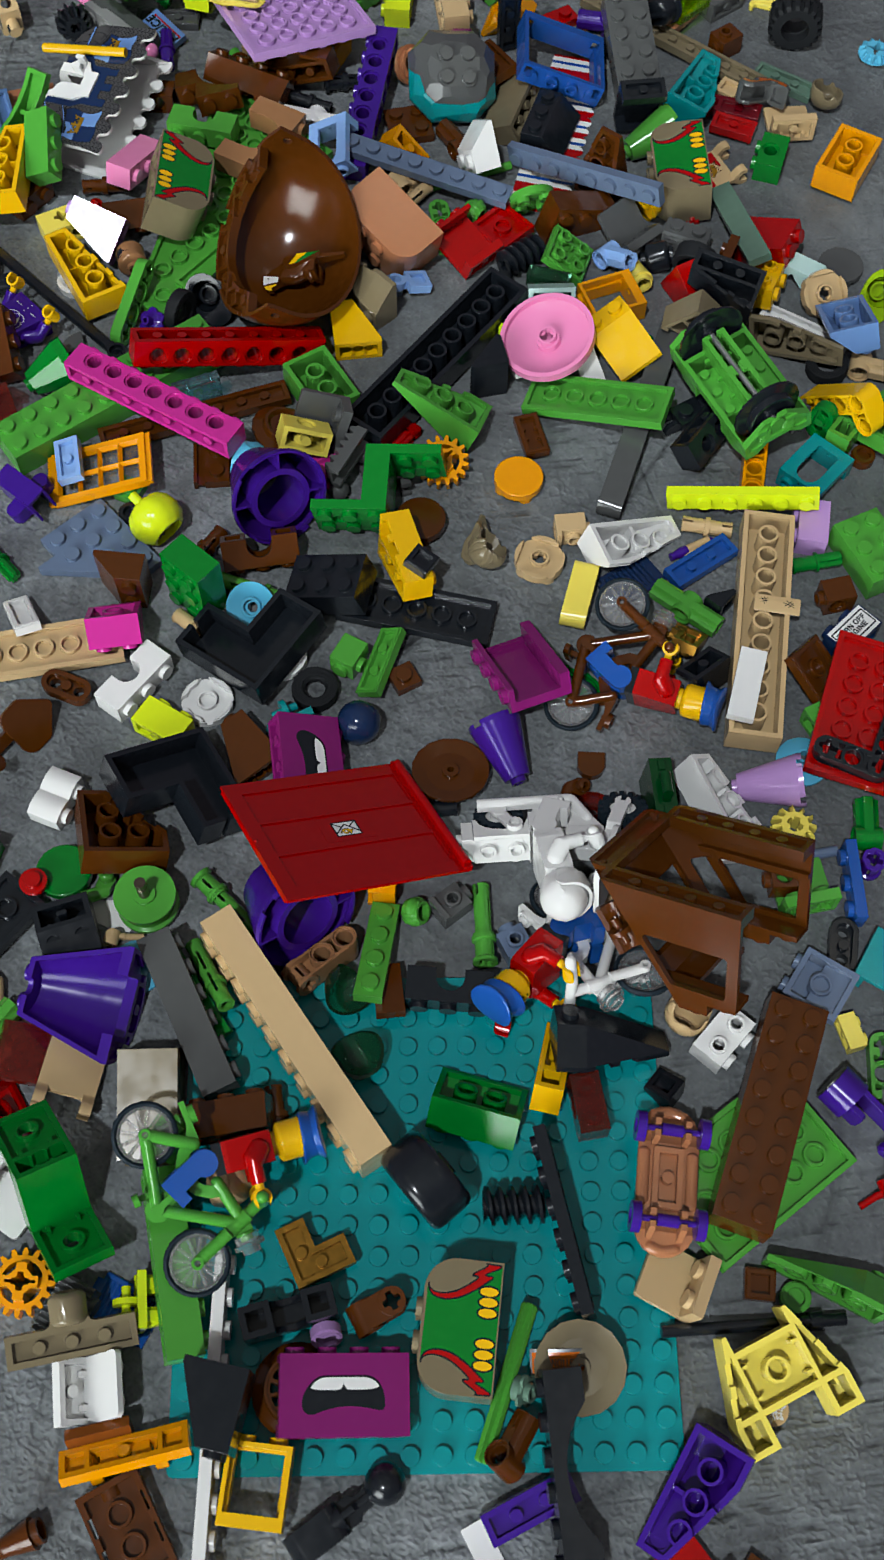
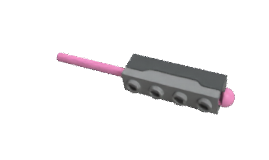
M78 0L89 11L92 26L112 25L131 28H151L116 0ZM158 33L153 41L144 42L141 45L146 49L148 56L157 58L159 54L160 39Z

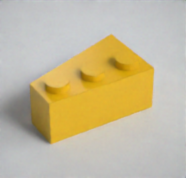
M409 509L381 513L379 522L378 555L403 602L432 597L433 585H436V575L433 570L423 579L403 566L404 560L417 544L422 545Z

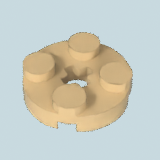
M822 269L810 274L807 279L803 280L800 297L806 313L809 316L820 318L815 305L848 297L847 284L842 276H838L831 269ZM822 287L824 291H828L829 295L825 297V300H823V298L820 297Z
M537 535L532 536V540L520 542L514 554V565L518 577L532 583H543L545 585L553 583L555 578L561 574L565 562L564 551L562 553L557 541L547 536ZM538 556H542L545 562L537 563L533 558L537 559Z

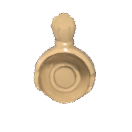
M673 996L669 999L664 1009L667 1025L676 1034L685 1037H694L702 1033L708 1026L712 1014L711 1011L708 1016H704L680 1008Z

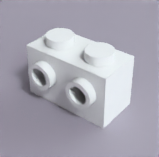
M720 1011L694 1041L689 1053L714 1074H717L721 1068L727 1071L737 1059L734 1052L739 1046L745 1049L755 1037L751 1032L756 1023L741 1011L736 1016Z

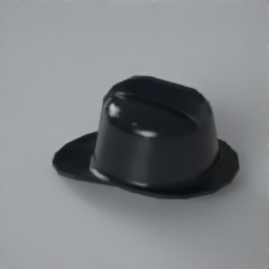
M648 0L653 26L663 27L677 22L681 17L682 3L680 0Z
M197 273L190 277L185 289L192 291L196 296L197 314H200L209 326L221 327L230 320L232 312L226 308L219 293V290L222 289L221 284L211 275L205 273Z

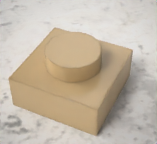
M724 76L717 85L715 93L735 98L739 82Z

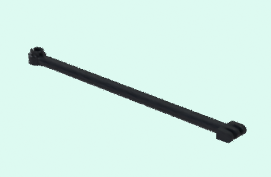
M0 247V262L17 274V276L23 278L28 286L104 349L108 356L118 358L127 353L122 343L111 341Z

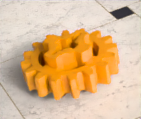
M437 435L435 442L427 439V444H442L447 462V477L440 476L439 478L431 479L426 476H420L421 480L428 478L427 485L431 486L433 483H436L437 489H440L442 484H445L446 488L450 489L451 482L459 485L458 477L465 479L466 472L464 470H469V463L466 462L469 460V454L464 453V444L458 447V439L455 438L450 442L448 435L445 436L444 440H440V437ZM459 459V465L455 470L453 465L456 464L457 460Z
M28 1247L24 1248L22 1255L13 1249L11 1251V1259H7L4 1256L0 1257L3 1264L0 1267V1309L4 1307L2 1314L7 1317L14 1311V1316L18 1320L22 1319L24 1312L33 1318L35 1317L34 1309L37 1307L42 1309L45 1304L43 1302L51 1295L49 1293L50 1289H54L58 1283L51 1280L52 1275L44 1259L42 1260L43 1257L39 1250L32 1256L31 1249ZM33 1264L39 1267L43 1277L35 1276ZM16 1266V1268L10 1274H8V1272ZM24 1278L33 1282L23 1285L22 1289L14 1285L18 1284V1282H23ZM4 1289L11 1291L13 1303L9 1302L6 1298ZM37 1292H39V1294L32 1301H30V1298L34 1296Z

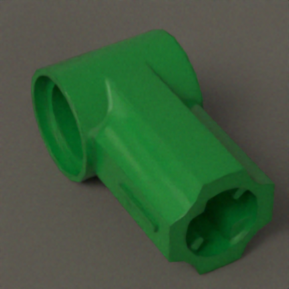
M871 796L855 798L853 801V827L850 839H857L858 850L866 851L874 847L882 850L884 832L883 828L879 827L878 800Z

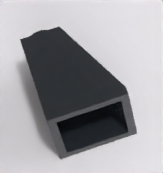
M185 1354L183 1363L194 1447L203 1450L201 1457L225 1463L227 1457L235 1459L256 1375L250 1369Z

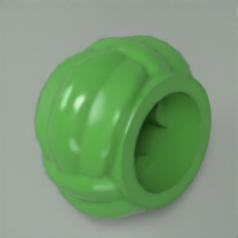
M471 199L465 203V205L469 203L471 206L467 217L472 223L487 212V207L482 199Z
M418 896L405 900L401 906L402 920L413 927L425 924L430 917L428 902Z

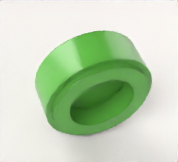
M791 1281L780 1289L778 1300L780 1305H786L795 1315H798L810 1307L812 1297L806 1285L798 1281Z

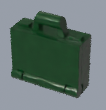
M671 757L648 758L639 779L641 799L646 800L648 809L668 813L674 806H678Z

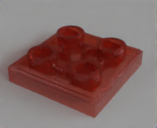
M5 1019L0 1035V1080L36 1086L52 1035L34 1024Z

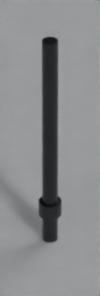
M809 1311L806 1315L796 1316L809 1331H822L824 1327L847 1325L845 1312L822 1314L821 1311ZM776 1317L660 1325L661 1338L760 1332L770 1331L780 1324Z

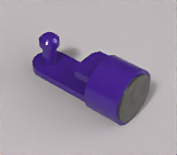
M849 1066L843 1067L836 1072L818 1091L816 1097L837 1118L842 1116L853 1126L861 1123L865 1119V1114L855 1105L856 1103L884 1131V1106L868 1091L869 1086ZM881 1142L877 1146V1151L884 1158V1143Z

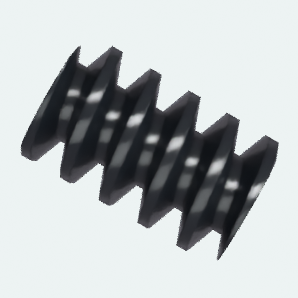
M529 233L526 237L513 242L512 245L506 246L505 249L497 252V267L501 273L510 278L512 275L516 276L519 274V270L521 272L525 271L526 266L532 267L534 263L541 261L546 245L537 234Z
M535 1183L532 1185L530 1193H528L525 1184H521L518 1193H516L513 1185H508L506 1194H504L501 1186L496 1185L492 1195L489 1187L484 1186L482 1190L483 1224L486 1217H489L492 1226H496L497 1219L501 1216L504 1225H508L510 1217L514 1216L517 1225H520L523 1215H526L529 1224H533L535 1215H538L541 1223L545 1224L544 1190L541 1192Z

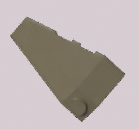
M361 261L355 283L348 295L378 331L397 317V286L381 270L377 268L370 270L367 267V263Z
M750 314L749 331L766 354L804 361L810 360L816 363L842 367L844 346L782 318Z

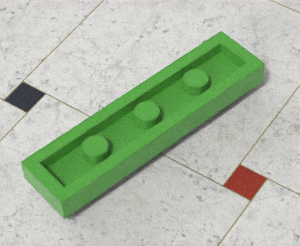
M372 902L353 991V1001L382 1004L400 916V904Z

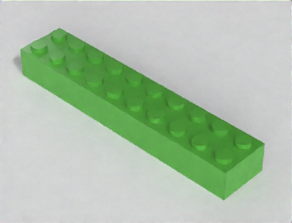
M197 314L175 327L210 326L200 314ZM129 352L117 358L120 362L130 367L133 366ZM219 367L136 368L140 372L150 377L154 376L160 382L180 390ZM73 381L1 420L0 448L15 468L23 475H26L48 463L47 458L55 454L54 441L77 435L82 444L98 435L97 428L120 423L136 414V412Z

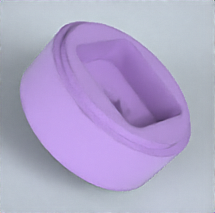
M321 1321L310 1329L311 1344L315 1348L336 1347L343 1338L341 1326L336 1321Z

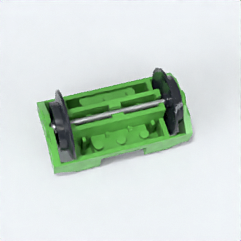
M733 306L712 308L701 313L685 330L681 331L669 346L670 354L695 396L701 394L720 419L721 432L732 447L747 461L757 455L770 441L788 431L801 430L810 425L811 412L798 396L799 390L797 385L785 379L743 324L740 310Z

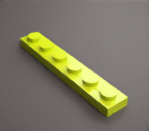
M667 486V509H725L729 511L734 509L755 511L819 510L820 487Z

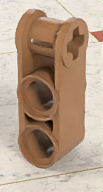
M350 926L336 928L300 956L289 961L283 968L281 976L294 984L300 996L310 994L317 986L358 957L359 948L356 931Z

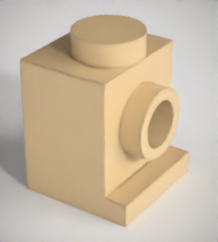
M584 512L554 514L553 535L560 549L561 545H577L578 540L590 524V522H586Z

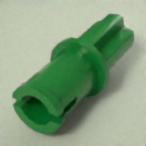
M0 551V573L8 582L15 583L21 577V573L10 562V557Z
M839 551L823 554L813 552L810 556L793 558L792 574L812 570L819 572L820 569L841 566L843 561L842 554Z

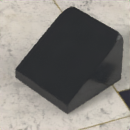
M730 589L707 595L703 604L722 616L733 605L736 590Z
M659 1067L644 1086V1090L660 1107H673L683 1095L685 1081Z

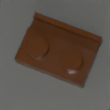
M193 443L195 489H199V486H206V488L231 487L230 459L202 445Z

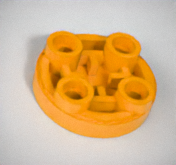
M523 456L509 457L500 462L495 469V492L509 500L528 504L542 488L543 471L530 458Z

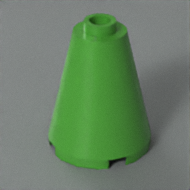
M666 103L660 105L623 140L626 159L629 158L631 161L645 158L646 151H650L652 132L662 124L676 122L675 120L678 116L671 106Z

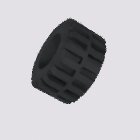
M776 0L772 2L769 12L768 34H770L769 38L771 41H774L775 46H781L782 50L790 49V51H794V49H798L801 51L804 50V47L809 48L812 46V42L816 43L818 36L822 33L823 4L820 3V0ZM790 19H801L802 21L792 22V21H789V20H790Z

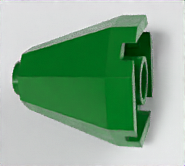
M58 336L48 342L24 372L26 379L23 381L31 393L36 391L40 395L56 391L73 382V380L68 378L64 361L70 354Z

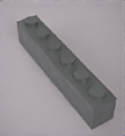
M169 926L137 940L138 947L203 1098L207 1101L217 1099L219 1094L229 1093L240 1088L241 1086L237 1078L242 1076L235 1060L230 1062L226 1052L230 1048L224 1035L218 1036L214 1028L219 1023L213 1009L206 1010L203 1000L207 999V995L200 982L195 984L191 976L196 973L191 959L189 957L184 959L181 949H184L185 945L178 932L173 934Z

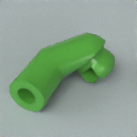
M98 874L99 878L95 887L80 892L86 891L91 902L108 898L116 884V876L114 874Z

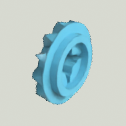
M873 38L870 41H863L858 50L859 58L871 66L884 65V42H881L880 39L875 41Z

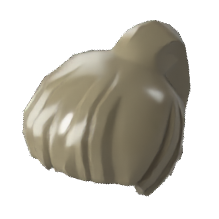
M480 514L471 534L464 542L461 557L468 565H478L482 568L494 569L502 566L505 562L507 548L501 546L496 535L489 531L485 516Z

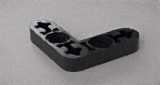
M884 717L879 724L870 751L838 738L823 735L817 738L812 747L813 757L823 764L870 782H884V761L880 768L881 773L875 772V766L879 759L884 760V751L879 746V742L884 741ZM823 745L829 746L828 753L822 752ZM842 750L839 757L835 758V756L837 755V751ZM849 753L856 755L859 763L856 765L847 763L845 755Z

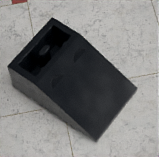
M86 891L30 908L43 955L104 949L94 907Z

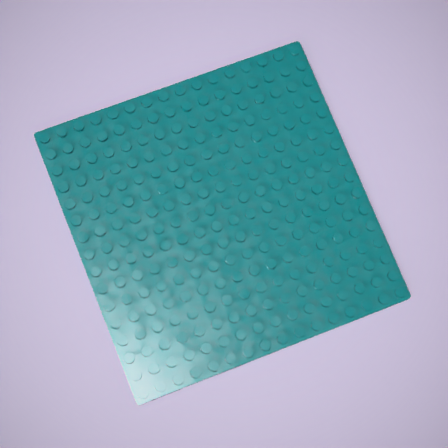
M559 976L547 988L558 995L561 1001L565 997L566 982L563 980V976ZM578 976V984L584 983L581 977ZM402 978L403 994L405 997L406 978ZM436 978L441 988L452 991L460 988L465 978ZM327 979L306 996H300L290 980H282L392 1146L409 1132L418 1131L436 1151H439L456 1171L457 1177L471 1195L469 1205L444 1227L434 1229L382 1166L364 1178L361 1177L358 1171L353 1174L344 1160L345 1156L342 1152L344 1151L342 1146L337 1149L327 1134L329 1132L326 1128V1122L320 1124L327 1151L326 1158L318 1155L304 1165L302 1157L284 1162L279 1156H275V1161L263 1164L267 1180L264 1182V1185L272 1193V1204L270 1205L269 1203L268 1206L263 1207L252 1218L251 1224L254 1228L252 1232L253 1236H255L254 1238L239 1244L241 1239L235 1237L227 1243V1246L232 1250V1255L237 1257L235 1275H230L229 1286L234 1287L233 1307H228L227 1320L232 1321L231 1340H225L224 1353L229 1354V1364L250 1369L255 1374L262 1360L277 1347L292 1342L311 1343V1327L247 1345L243 1340L237 1308L267 1299L269 1301L282 1300L299 1293V1288L274 1231L300 1218L304 1219L315 1246L344 1232L357 1262L309 1286L312 1287L331 1282L340 1319L333 1321L340 1324L343 1337L341 1343L336 1346L337 1353H349V1347H369V1353H381V1347L397 1346L400 1347V1353H409L410 1436L405 1438L289 1440L288 1446L296 1448L292 1477L366 1476L370 1467L380 1461L394 1462L403 1470L404 1475L495 1474L488 1465L475 1460L476 1450L490 1405L439 1399L431 1395L423 1387L419 1379L417 1354H412L411 1350L413 1330H420L421 1321L415 1320L417 1296H424L425 1282L429 1273L444 1260L462 1258L505 1263L493 1395L522 1302L532 1303L537 1306L538 1310L518 1374L521 1375L527 1374L529 1377L531 1376L529 1350L537 1349L547 1332L561 1322L578 1318L583 1319L581 1315H576L572 1306L570 1292H574L575 1289L573 1283L568 1284L564 1275L561 1261L567 1258L565 1251L560 1252L557 1247L553 1229L559 1227L557 1220L552 1221L549 1216L546 1201L545 1224L541 1223L538 1215H535L533 1224H529L526 1215H523L520 1225H517L514 1216L510 1217L508 1225H504L501 1216L498 1217L496 1226H492L489 1217H486L483 1224L482 1190L484 1186L489 1187L492 1195L496 1185L501 1186L504 1194H506L508 1185H513L516 1193H518L521 1184H525L528 1193H530L531 1187L535 1183L541 1192L544 1190L537 1167L543 1165L541 1160H536L529 1137L535 1136L533 1126L545 1124L550 1136L598 1318L590 1321L599 1323L613 1333L623 1348L627 1364L625 1386L616 1402L600 1414L583 1418L576 1417L568 1446V1471H673L684 1449L676 1337L661 1338L660 1325L675 1324V1318L634 1296L633 1291L648 1252L643 1250L637 1242L634 1232H628L627 1229L628 1210L631 1200L635 1199L638 1141L633 1139L634 1120L637 1110L649 1112L659 1107V1104L644 1090L646 1083L657 1071L656 1059L636 1062L632 1059L621 1061L620 1066L612 1068L609 1064L596 1066L595 1071L588 1073L567 1072L558 1116L529 1109L547 1022L551 1023L553 1009L539 1000L528 998L525 1002L526 1009L524 1013L520 1016L512 1017V1026L508 1037L505 1038L494 1033L495 1022L487 1016L473 1017L468 1015V1012L456 1011V1014L448 1015L442 1014L439 1010L435 1009L416 1012L410 1010V1007H405V1017L376 1019L375 1003L353 1001L356 979ZM650 979L647 983L639 982L629 985L637 990L651 991ZM229 980L226 987L234 999L235 1005L230 1010L222 1012L234 1032L225 1037L230 1048L226 1054L230 1062L235 1060L242 1075L237 1078L241 1087L229 1093L235 1095L246 1094L245 1091L250 1088L263 1089L266 1086H270V1089H272V1084H281L283 1086L285 1110L289 1112V1118L295 1117L297 1112L308 1111L311 1106L309 1102L311 1099L309 1097L304 1099L295 1085L294 1073L290 1075L286 1073L279 1061L278 1049L275 1051L271 1050L264 1039L265 1035L261 1029L263 1026L261 1025L258 1028L255 1026L248 1014L249 1010L245 1005L246 1003L243 1005L240 1003ZM623 988L615 989V995L605 1004H603V1000H599L594 994L576 997V1006L588 1007L653 1028L651 997L637 996ZM189 1063L186 1104H189V1100L203 1098ZM443 1067L529 1090L513 1151L497 1149L490 1144L468 1141L461 1136L439 1133L432 1128L425 1127L432 1094ZM209 1145L200 1146V1148L209 1149ZM200 1177L197 1180L201 1184L206 1185V1177ZM549 1190L544 1191L545 1198L550 1197ZM187 1191L193 1198L189 1202L191 1209L230 1215L226 1208L213 1206L209 1198L196 1196ZM250 1197L239 1204L242 1209L251 1202ZM188 1222L189 1229L205 1228L215 1233H219L223 1229L222 1227ZM201 1234L195 1235L196 1253H193L192 1257L212 1238ZM215 1255L200 1269L201 1284L196 1285L197 1291L207 1289L213 1285ZM197 1260L194 1264L198 1265L200 1261ZM391 1285L401 1288L407 1299V1307L404 1313L386 1323L376 1332L359 1340L345 1309ZM212 1294L203 1297L205 1317H201L202 1329H207L208 1333L210 1329ZM392 1294L386 1296L388 1302L384 1304V1307L391 1306L393 1310L397 1309V1301L401 1297H394ZM205 1350L206 1355L204 1358L207 1359L208 1350ZM184 1363L172 1365L169 1424L188 1420L191 1432L192 1455L169 1461L170 1466L166 1467V1473L169 1478L173 1479L198 1478L200 1449L194 1447ZM277 1371L273 1379L278 1380L279 1371ZM272 1384L270 1393L278 1392V1386ZM251 1397L242 1434L257 1436L256 1442L269 1444V1438H275V1434L270 1432L257 1417ZM278 1397L272 1399L274 1406H278ZM535 1398L528 1408L523 1405L520 1408L516 1407L515 1401L510 1399L499 1439H501L517 1408L528 1412L538 1419V1412H543L541 1398ZM539 1428L523 1457L526 1463L524 1473H550L549 1468L545 1469L543 1465L542 1447H547L545 1433H540ZM238 1450L234 1478L282 1477L285 1456ZM222 1463L221 1478L223 1474L224 1463Z

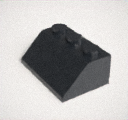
M540 88L521 130L520 143L565 155L581 115L561 92Z

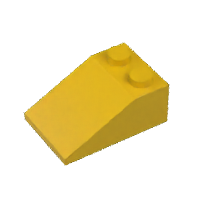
M620 295L592 315L596 329L594 347L620 381L626 382L662 356L657 345Z

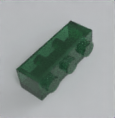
M530 264L526 276V285L571 283L572 273Z

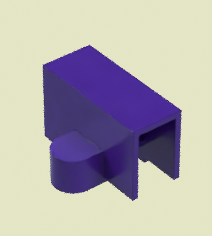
M8 463L1 469L0 489L13 500L7 507V513L16 523L26 522L32 514L41 521L44 520L32 507L40 496L54 506H57L55 501L49 496L54 490V484L46 474L38 473L30 480Z

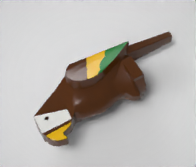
M319 250L286 255L280 266L264 275L263 286L269 294H275L274 291L286 285H296L306 280L312 283L314 281L321 283L323 279L322 267L327 262L346 257L345 251L321 253Z

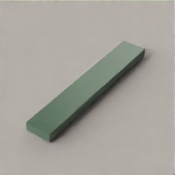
M728 181L712 188V202L730 234L740 236L738 248L747 264L755 267L770 261L772 255L730 182Z

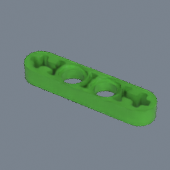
M138 258L134 264L111 327L110 339L114 343L119 342L124 346L129 343L130 328H135L154 275L155 267L152 260Z

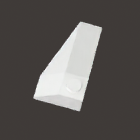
M671 515L589 524L577 544L587 563L610 568L630 565L680 538L681 533Z

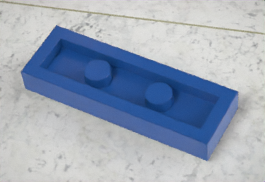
M721 533L666 567L663 571V576L671 584L683 590L736 557L739 549L724 533Z
M845 839L841 848L837 850L836 856L838 866H842L841 890L846 892L847 901L844 904V912L846 918L854 921L858 927H862L869 915L857 839Z

